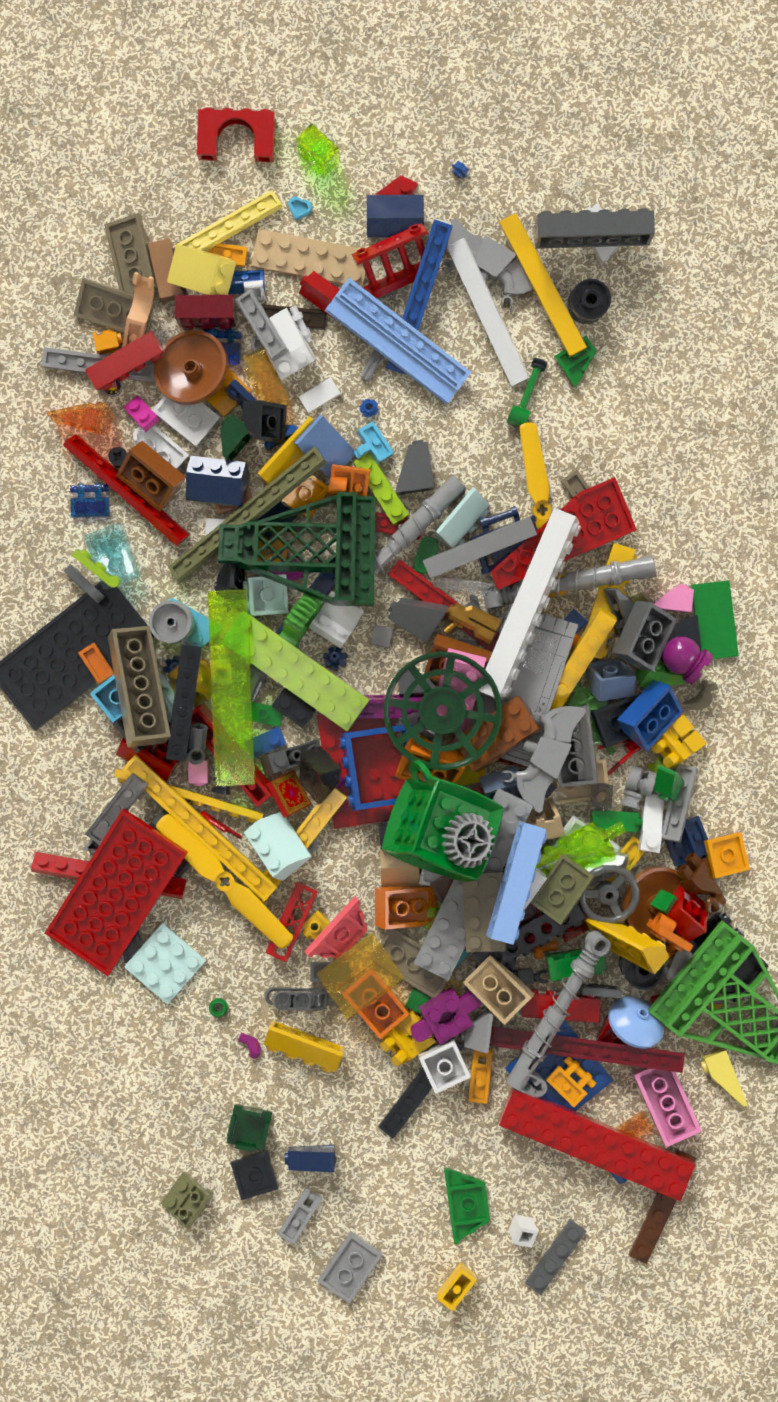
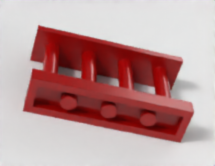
M422 223L414 224L403 232L367 248H360L356 253L351 254L357 265L362 264L369 284L364 286V289L376 299L414 282L420 262L411 265L404 245L415 240L420 258L422 259L425 249L422 236L428 234ZM397 248L404 268L394 273L387 252ZM380 256L386 277L377 281L369 260Z

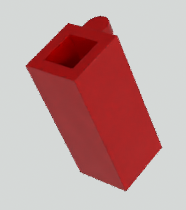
M313 271L309 276L305 275L302 278L299 294L325 312L340 289Z

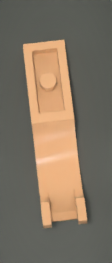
M137 272L134 273L132 282L135 287L134 298L126 320L122 348L145 335L154 299V277L147 278L140 276Z

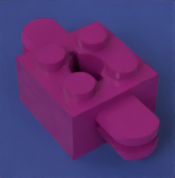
M451 987L418 1006L424 1018L411 1026L410 1032L412 1037L418 1042H423L434 1035L440 1045L473 1026L468 1014L481 1006V1001L471 991L458 997Z

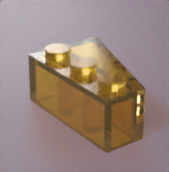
M264 346L243 356L247 366L244 368L248 379L253 378L255 384L252 387L256 395L260 394L263 401L287 405V408L290 407V400L266 354Z

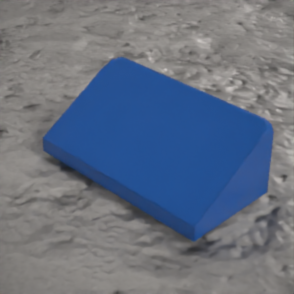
M264 270L235 271L228 295L244 294V282L263 280L265 292Z

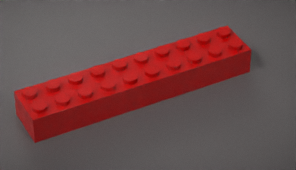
M513 1087L509 1091L498 1118V1124L501 1127L680 1202L695 1168L694 1162L689 1158L543 1097L536 1098L525 1094Z

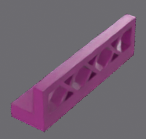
M399 694L391 696L393 699L403 700L404 695ZM411 694L409 701L420 702L425 694ZM364 695L370 701L358 718H384L383 711L386 695ZM390 706V718H402L401 708ZM407 709L408 717L411 713L419 712V710Z

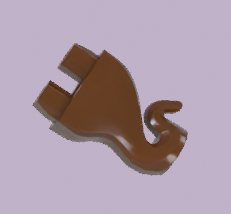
M696 853L687 855L685 861L688 865H682L677 870L681 877L679 884L692 894H708L710 896L705 901L706 913L719 911L726 904V899L720 887L712 878L708 860L706 858L700 859Z

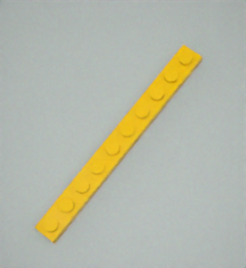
M134 755L122 768L128 776L134 772L149 785L145 791L215 854L226 867L263 901L278 887L137 755Z

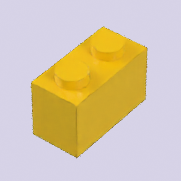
M460 1262L437 1291V1300L453 1312L477 1281L476 1274Z

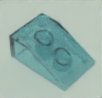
M122 522L83 535L89 552L92 555V560L96 563L100 561L107 567L106 571L112 576H119L121 584L140 577ZM100 579L104 590L111 588L108 584H106L103 580Z

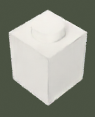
M516 1214L508 1230L515 1245L532 1248L538 1233L533 1218Z

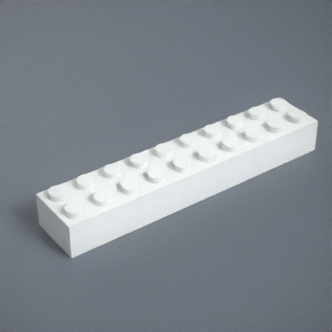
M556 508L552 511L485 669L497 685L502 701L505 698L508 699L511 694L512 688L510 685L513 680L517 679L520 672L518 666L520 662H524L527 656L525 650L527 645H531L534 640L535 634L533 631L535 626L539 627L543 616H541L543 608H547L550 602L548 596L550 591H554L556 588L558 572L562 573L566 563L564 558L566 554H570L573 548L572 539L574 536H578L581 529L580 522L576 516ZM488 683L478 689L480 692L494 697Z

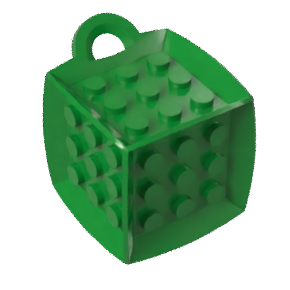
M420 760L411 762L409 765L411 778L406 779L394 804L385 831L382 850L412 866L454 880L465 882L479 880L488 860H482V865H475L474 868L469 866L464 868L461 865H455L454 861L448 859L449 854L444 853V850L447 848L442 846V843L446 842L442 835H447V831L444 828L450 827L449 821H455V816L457 815L462 816L463 813H475L476 816L480 815L483 817V820H487L489 822L488 826L493 828L490 834L495 836V838L491 839V842L495 844L502 820L503 806L471 789L432 776L427 766ZM418 771H421L426 781L419 779ZM470 838L463 839V841L474 842V840H470Z

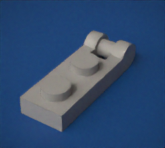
M305 1187L277 1235L294 1245L323 1197L312 1193L310 1188ZM306 1198L312 1201L310 1206L304 1203Z

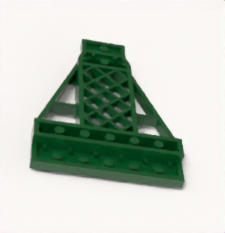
M337 492V495L256 522L249 521L240 525L220 524L218 563L238 564L240 568L334 606L374 607L376 496H357V493ZM332 503L337 504L336 524L309 523V511ZM306 513V523L278 522ZM266 532H271L274 535L269 542L262 537ZM286 532H290L294 536L288 543L281 537ZM305 533H310L314 537L308 543L301 538ZM325 533H329L333 537L327 544L320 538ZM260 540L264 546L258 550ZM276 540H279L284 545L278 551L271 546ZM298 540L303 547L296 552L291 545ZM315 541H318L323 546L318 552H315L310 547ZM335 541L336 553L330 548ZM267 548L274 553L268 560L261 555ZM286 549L293 554L287 561L280 555ZM306 549L313 555L307 561L300 556ZM325 550L332 555L326 562L319 556ZM278 557L282 562L272 561H274ZM296 558H298L302 563H297L293 561ZM315 559H317V560H318L319 562H321V563H311V562H313ZM268 571L303 572L305 575L304 585ZM311 572L335 574V596L330 597L307 588L308 574Z

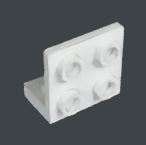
M331 591L329 596L334 597L335 592ZM325 602L309 628L334 645L342 648L364 611L357 606H334Z

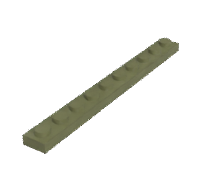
M313 447L221 524L240 525L249 521H257L323 467L327 461L320 451ZM220 525L168 566L176 581L181 583L218 552Z

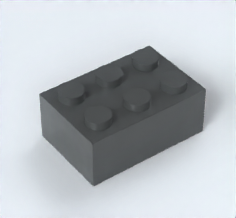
M635 601L613 653L639 670L654 672L677 619L651 602Z

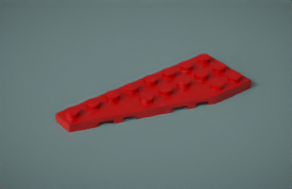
M615 477L577 493L560 509L576 516L581 526L578 536H574L572 539L573 548L569 555L566 554L564 561L637 530ZM549 519L536 530L537 535L526 539L490 572L497 590L524 579Z

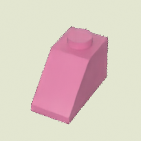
M678 584L677 587L672 588L653 604L664 611L689 614L692 612L694 589H689V585Z

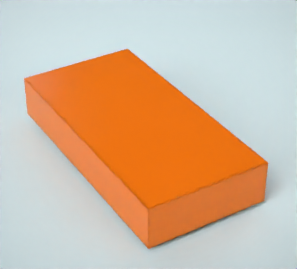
M95 642L78 652L98 685H101L114 675V671Z

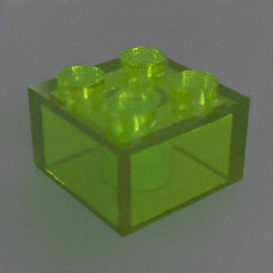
M313 123L296 138L298 157L304 163L308 161L312 165L311 169L318 176L321 174L325 178L340 163L339 148Z

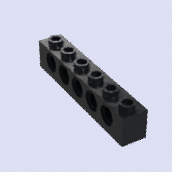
M183 640L181 643L170 722L171 737L168 740L166 759L186 762L201 657V643Z
M577 902L569 914V921L562 925L544 912L518 927V939L514 941L518 944L519 948L516 951H511L508 948L509 943H506V951H497L502 956L497 961L502 965L506 964L508 966L514 963L519 955L522 954L524 957L533 952L532 948L539 945L542 947L548 944L551 937L556 935L558 938L567 933V928L571 926L576 928L583 924V919L586 918V915L582 912L579 903ZM542 924H551L552 930L550 932L543 931L541 928ZM531 932L536 938L534 941L529 942L525 939L524 935ZM473 952L472 956L477 965L480 966L492 952Z

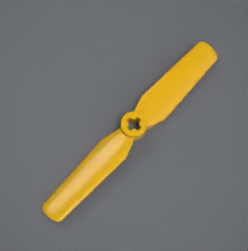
M528 422L520 425V435L527 488L534 503L532 515L536 517L537 521L535 523L538 529L550 518L552 513L551 505L548 503L550 486L537 425ZM540 505H542V508H546L544 516H541V513H537ZM566 590L560 591L558 597L564 595ZM550 593L549 597H555L554 593Z
M170 814L164 815L157 822L156 828L161 834L188 851L185 859L201 876L215 882L219 890L225 891L231 905L280 949L287 947L291 943L293 935L249 888L235 882L234 876L230 872L224 871L215 854ZM221 877H223V878L229 877V878H230L229 881H228V882H229V885H228V886H227V885H223V886L220 885V883H221V879H220V878H221Z

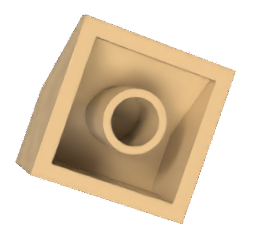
M380 848L381 886L420 885L418 867L405 863L387 854Z

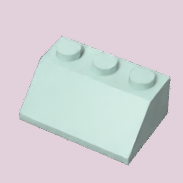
M472 487L437 529L435 537L450 549L465 542L464 536L467 533L471 535L477 528L475 523L479 518L488 515L490 504Z
M281 812L256 821L244 831V834L273 878L285 880L312 857L288 819L284 818Z

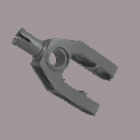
M270 987L264 994L266 1002L280 1010L327 1009V1005L343 1006L345 1000L342 995L343 993H327V991L320 988ZM272 991H277V992L274 993V995L272 996V1001H270V999H269V994H270Z

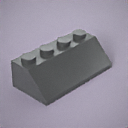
M589 705L577 706L585 708L586 713L575 726L571 742H566L572 744L558 775L559 787L598 783Z

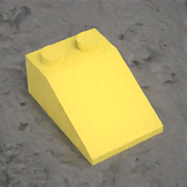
M176 244L167 282L206 295H228L237 262L224 256Z

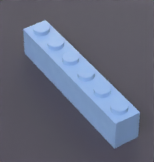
M518 821L486 933L487 937L512 945L518 939L519 923L525 915V902L530 898L529 888L536 877L535 867L541 859V846L547 838L545 828Z

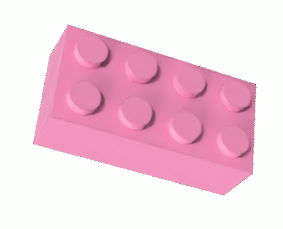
M451 648L448 649V652L464 655L473 659L482 667L485 666V657ZM447 658L445 659L443 669L446 668ZM455 659L453 671L465 675L473 683L482 677V674L474 667ZM441 675L439 687L443 685L444 675ZM452 676L450 688L460 693L469 687L462 680ZM474 693L464 699L466 710L473 711L476 700ZM446 705L438 706L437 713L440 716L446 715L448 707ZM465 718L460 726L463 732L468 729L469 718Z
M643 1067L631 1071L659 1136L666 1147L702 1132L676 1072Z

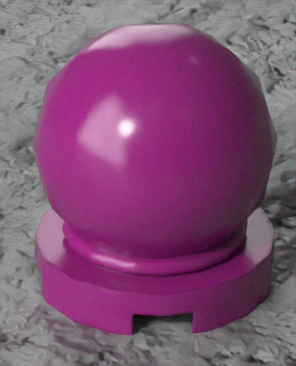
M679 636L667 642L662 657L664 665L671 672L683 674V681L692 685L702 676L700 671L704 665H710L713 654L707 649L700 652L698 644L693 639Z

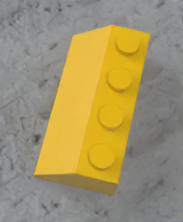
M310 416L258 472L260 480L266 485L270 484L305 455L294 442L314 422Z
M589 918L585 920L591 931H599L609 940L611 945L610 951L653 974H656L669 958L666 946L661 941H654L647 934H640L631 926L627 927L621 922L612 924Z
M274 1020L270 1024L263 1044L267 1046L266 1049L272 1052L279 1050L284 1052V1055L288 1058L295 1059L298 1057L303 1059V1063L310 1066L314 1064L319 1065L321 1070L329 1073L337 1071L345 1048Z

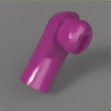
M241 1032L238 1042L248 1046L249 1056L252 1059L258 1058L261 1054V1047L257 1038Z

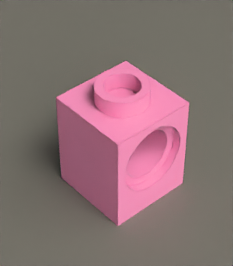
M205 756V760L198 765L192 764L188 760L189 783H194V786H204L205 783L209 782V756Z

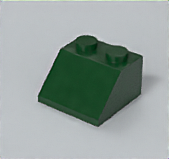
M234 414L231 417L227 416L222 421V427L220 428L223 457L225 460L232 461L253 437L246 425Z

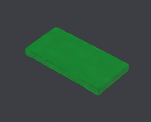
M730 581L690 585L691 589H694L693 610L694 616L698 615L701 651L707 649L713 654L712 659L739 656Z

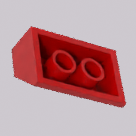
M123 738L116 753L117 756L128 762L134 755H137L166 783L179 763L177 760L166 759L168 741L163 744L149 745L139 753H136L132 747H127V741Z

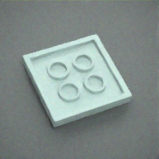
M162 922L124 967L168 1005L205 963L206 959Z

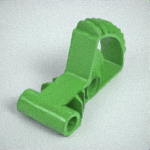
M303 594L284 620L280 636L299 649L300 641L325 602Z

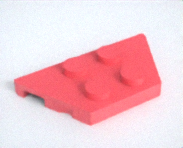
M354 896L304 951L309 957L320 955L322 958L333 957L335 959H342L367 932L359 899Z

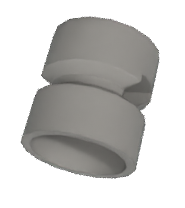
M632 765L625 789L633 792L639 790L642 795L651 797L654 791L656 773L649 770L644 772L643 768Z

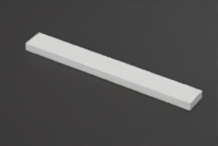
M462 238L447 246L511 386L530 378L466 239Z

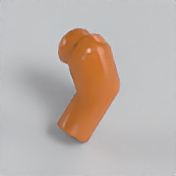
M557 940L550 941L542 947L536 946L533 949L534 958L536 960L543 959L544 952L558 950Z

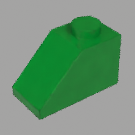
M659 765L654 791L658 794L659 799L665 802H669V800L675 802L684 784V780L677 772Z

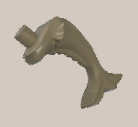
M707 680L701 681L702 690L696 698L689 701L686 700L683 703L678 701L681 708L700 710L709 707L713 701L711 691L718 690L717 683L709 684Z

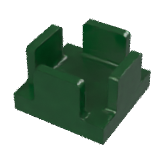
M234 1104L226 1143L234 1144L236 1149L254 1152V1149L264 1151L273 1111Z

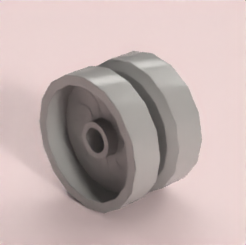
M164 601L156 605L152 610L149 618V627L158 640L169 644L182 643V640L186 641L192 635L195 619L191 610L184 604L175 601ZM171 619H174V625L169 626Z

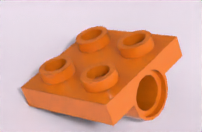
M332 464L328 490L329 497L337 495V492L357 493V496H368L370 469Z
M662 913L657 914L654 920L649 919L646 925L651 928L650 933L681 952L683 949L688 952L691 951L693 945L673 932L676 927L674 920Z

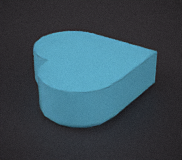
M296 196L288 201L289 209L295 221L311 214L313 208L310 201L301 200Z

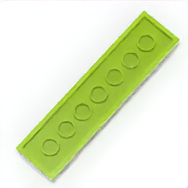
M244 610L222 640L223 644L346 731L350 729L370 701V699Z

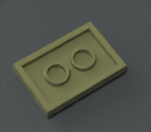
M563 853L547 874V880L530 902L560 925L564 923L595 878L592 873Z

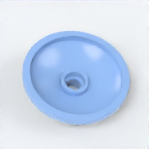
M632 996L617 999L610 1007L608 1014L610 1026L617 1037L626 1044L641 1049L651 1048L658 1044L664 1034V1024L649 1013L650 1003Z

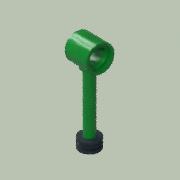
M533 358L531 363L533 371L519 406L513 404L506 423L519 428L520 425L527 423L531 411L527 410L526 407L540 371H545L548 364L546 361Z

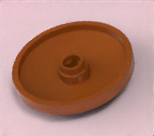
M199 330L185 331L175 335L163 345L165 351L162 354L163 358L154 363V379L159 390L169 400L181 405H195L208 400L222 387L228 373V356L222 344L213 335Z
M654 866L641 871L635 876L640 888L639 903L635 912L625 920L627 927H633L640 934L645 933L652 940H658L665 944L667 942L650 933L651 928L646 925L649 919L654 920L657 914L662 913L652 908L650 904L661 889L673 894L680 885L681 877L674 869ZM628 884L623 896L622 912L628 908L632 899L630 884Z

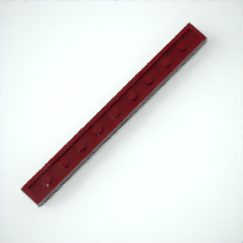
M492 1026L489 1046L522 1050L524 1043L531 1039L534 1032ZM555 1035L550 1043L551 1048L548 1047L545 1054L679 1073H683L685 1053L653 1048L641 1049L630 1045Z

